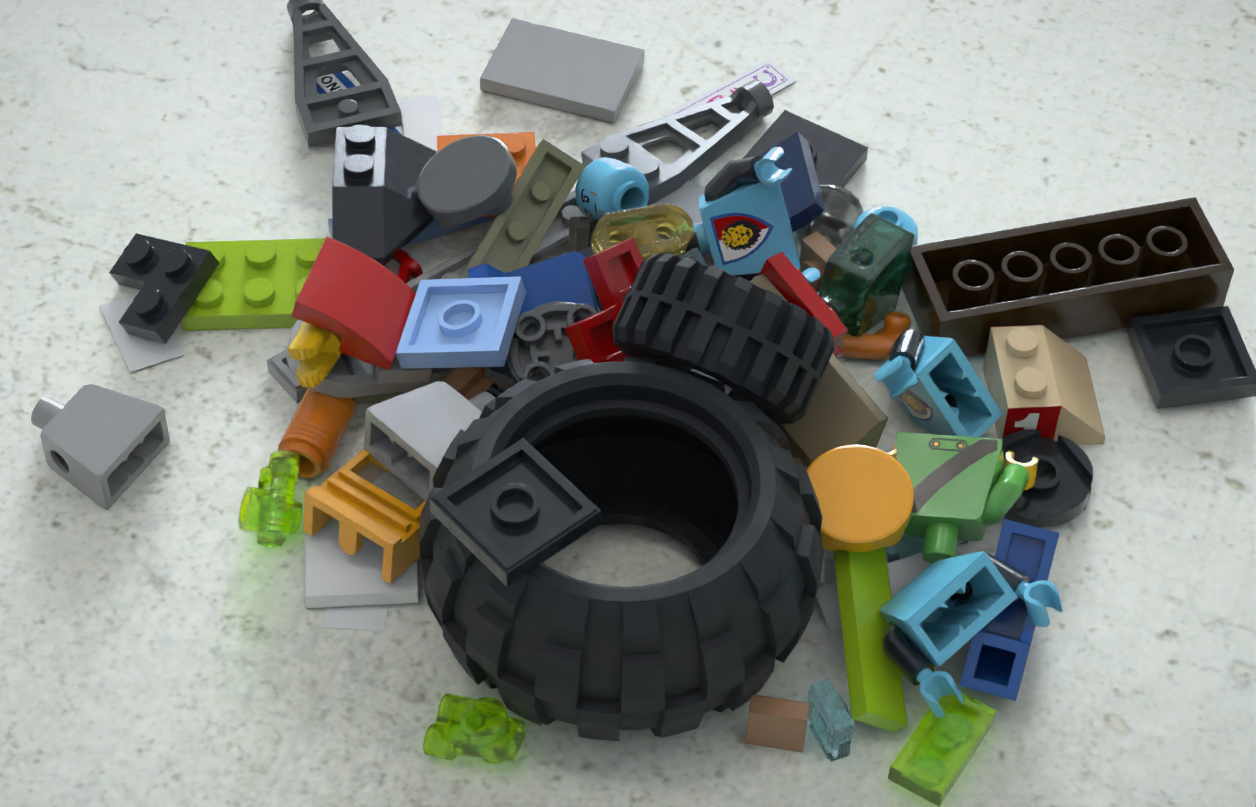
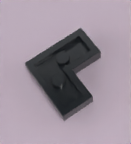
M136 233L109 272L119 285L140 290L120 319L119 324L129 335L166 344L219 265L218 260L210 250Z

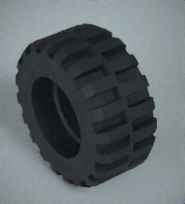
M660 253L654 254L641 263L612 327L613 342L625 355L660 360L662 366L682 372L692 369L702 372L733 389L736 401L753 402L773 421L780 424H793L805 416L835 349L832 332L829 328L824 327L821 321L816 317L809 316L799 306L783 300L781 296L769 290H764L746 279L728 274L722 269L711 265L707 266L686 257L682 259L667 253L665 255Z

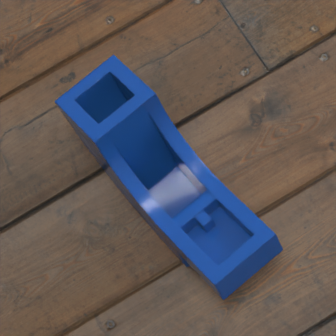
M1004 519L995 557L1028 576L1029 584L1040 580L1048 581L1060 533ZM1019 598L1013 601L971 638L959 686L1016 701L1036 628L1029 619L1024 600Z

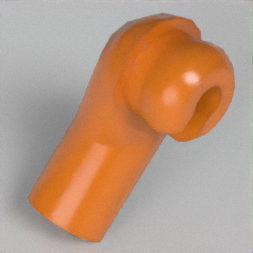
M889 312L884 316V327L874 334L846 332L842 339V350L844 352L841 357L879 361L888 359V352L892 344L902 332L909 330L911 326L910 317L901 312Z

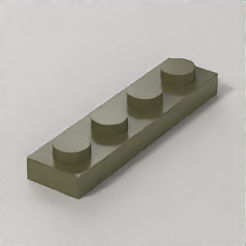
M542 139L510 191L513 197L511 206L504 213L495 216L459 279L469 278L467 269L485 263L504 273L528 266L585 165Z

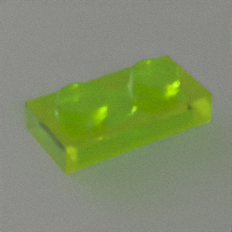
M962 692V704L954 695H945L938 700L946 717L938 718L933 715L930 708L928 709L889 769V780L939 807L991 729L997 710Z

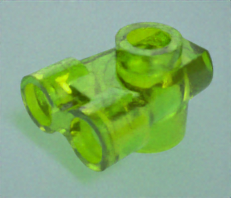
M276 451L270 454L269 466L263 467L259 471L258 488L248 486L241 501L238 518L239 529L256 532L257 543L266 547H281L290 534L298 532L303 514L302 502L293 501L295 484L298 482L300 457L293 452Z
M446 693L440 701L436 721L426 731L423 750L427 756L450 761L454 760L457 755L481 758L489 764H497L503 761L514 762L526 735V727L524 721L509 717L504 705L495 698L482 697L474 700L470 697Z

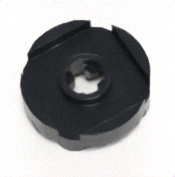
M1031 429L1017 431L1003 437L1004 464L1008 451L1015 453L1014 461L1019 463L1031 462L1032 457L1038 458L1036 476L1044 477L1047 475L1050 478L1046 484L1035 483L1032 488L1024 490L1021 497L1006 513V517L1012 519V521L1038 528L1054 527L1073 520L1086 509L1091 495L1093 467L1086 453L1076 443L1061 435L1058 436L1057 441L1040 437L1041 430Z

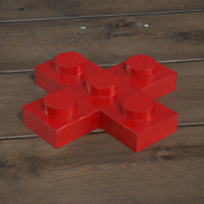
M634 237L583 259L604 310L565 328L579 361L590 359L593 363L624 362V357H630L615 346L612 327L641 263L644 262Z

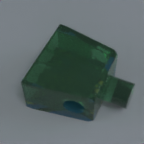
M873 213L868 214L830 255L825 265L819 290V296L837 314L839 320L848 329L846 333L853 337H861L883 321L887 313L896 310L915 234ZM870 256L874 260L872 264L868 263Z

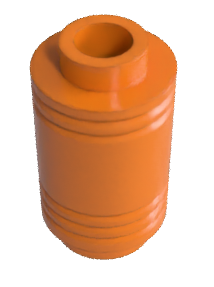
M307 388L278 446L279 460L287 471L302 478H314L319 473L327 470L356 411L353 398L328 396L311 388L308 390Z

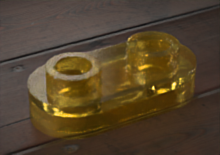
M657 204L611 212L599 219L591 238V246L596 254L614 246L611 242L620 243L634 237L644 261L657 253L662 255L666 253L673 254L678 257L687 249L694 233V225L690 216L683 209L672 204ZM658 233L665 234L670 239L665 240L658 235Z

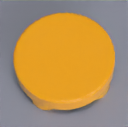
M845 445L823 453L812 462L806 471L818 498L822 513L821 536L823 549L829 551L840 549L849 552H867L884 546H893L901 540L911 518L914 490L910 476L898 460L890 454L871 446Z

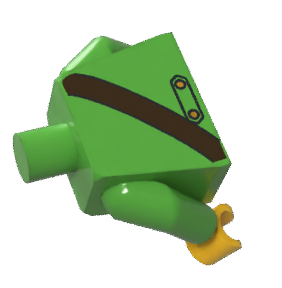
M896 432L894 450L888 454L898 460L910 476L914 490L912 514L904 534L913 537H924L922 558L927 563L932 564L937 560L956 557L958 540H982L986 527L998 524L1021 497L1023 491L1035 485L1038 458L1032 457L1031 462L1019 463L1014 461L1015 453L1008 451L1004 464L1002 439Z

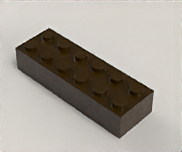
M1196 197L909 246L902 290L922 335L952 338L956 341L964 355L969 357L986 353L991 327L1043 325L1059 338L1068 339L1127 328L1130 317L1224 306L1234 268Z

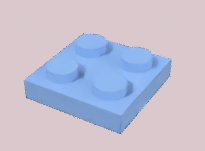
M522 277L420 280L396 350V356L401 369L504 366L526 294Z

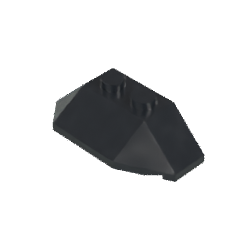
M366 125L336 127L332 184L333 239L364 253L385 266L395 257V251L410 243L435 220L420 201L417 185L423 168L437 151L387 127H369Z

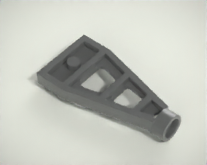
M289 0L287 11L293 24L296 114L308 146L335 141L336 127L366 125L369 127L393 128L402 126L401 110L388 79L326 4H324V1ZM315 10L308 15H302L306 11ZM333 39L340 50L339 52L310 58L308 45ZM347 70L360 83V86L324 94L317 92V77Z
M752 80L737 88L729 97L606 137L601 142L581 152L582 164L586 167L592 161L606 157L619 160L637 168L645 175L649 184V200L647 207L681 188L688 180L691 181L754 128L758 124V120L771 114L774 109L772 96L768 88L761 81ZM710 124L720 129L708 140L692 132V130ZM670 140L687 152L674 163L667 165L644 148Z

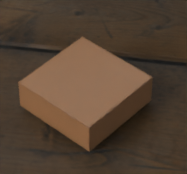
M752 695L748 712L745 743L803 753L809 704L794 700Z

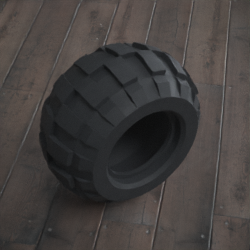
M624 357V362L593 363L590 359L574 361L555 366V370L549 371L548 376L540 381L522 380L487 403L480 418L473 420L466 431L460 429L450 443L433 476V488L421 512L419 547L423 588L427 604L439 625L443 628V637L455 658L477 685L484 681L490 689L498 688L506 708L540 726L542 723L549 725L555 720L577 725L579 737L619 741L620 730L649 728L655 737L663 738L697 729L704 714L711 710L722 713L729 708L733 712L763 688L774 671L775 659L784 663L804 633L814 611L824 558L821 536L822 513L804 463L795 465L793 461L794 454L786 434L775 421L753 402L736 401L733 389L725 386V383L694 369L682 372L664 367L660 364V360ZM524 438L601 510V524L599 525L634 524L667 533L683 542L696 555L702 567L684 576L662 583L621 587L578 580L541 563L506 587L430 512L429 498Z

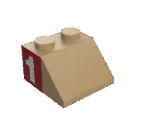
M1043 325L991 327L983 371L987 390L1003 413L995 422L997 438L1002 439L1011 433L1031 429L1041 430L1040 437L1050 438L1055 441L1061 435L1072 440L1077 445L1104 444L1106 437L1087 358Z

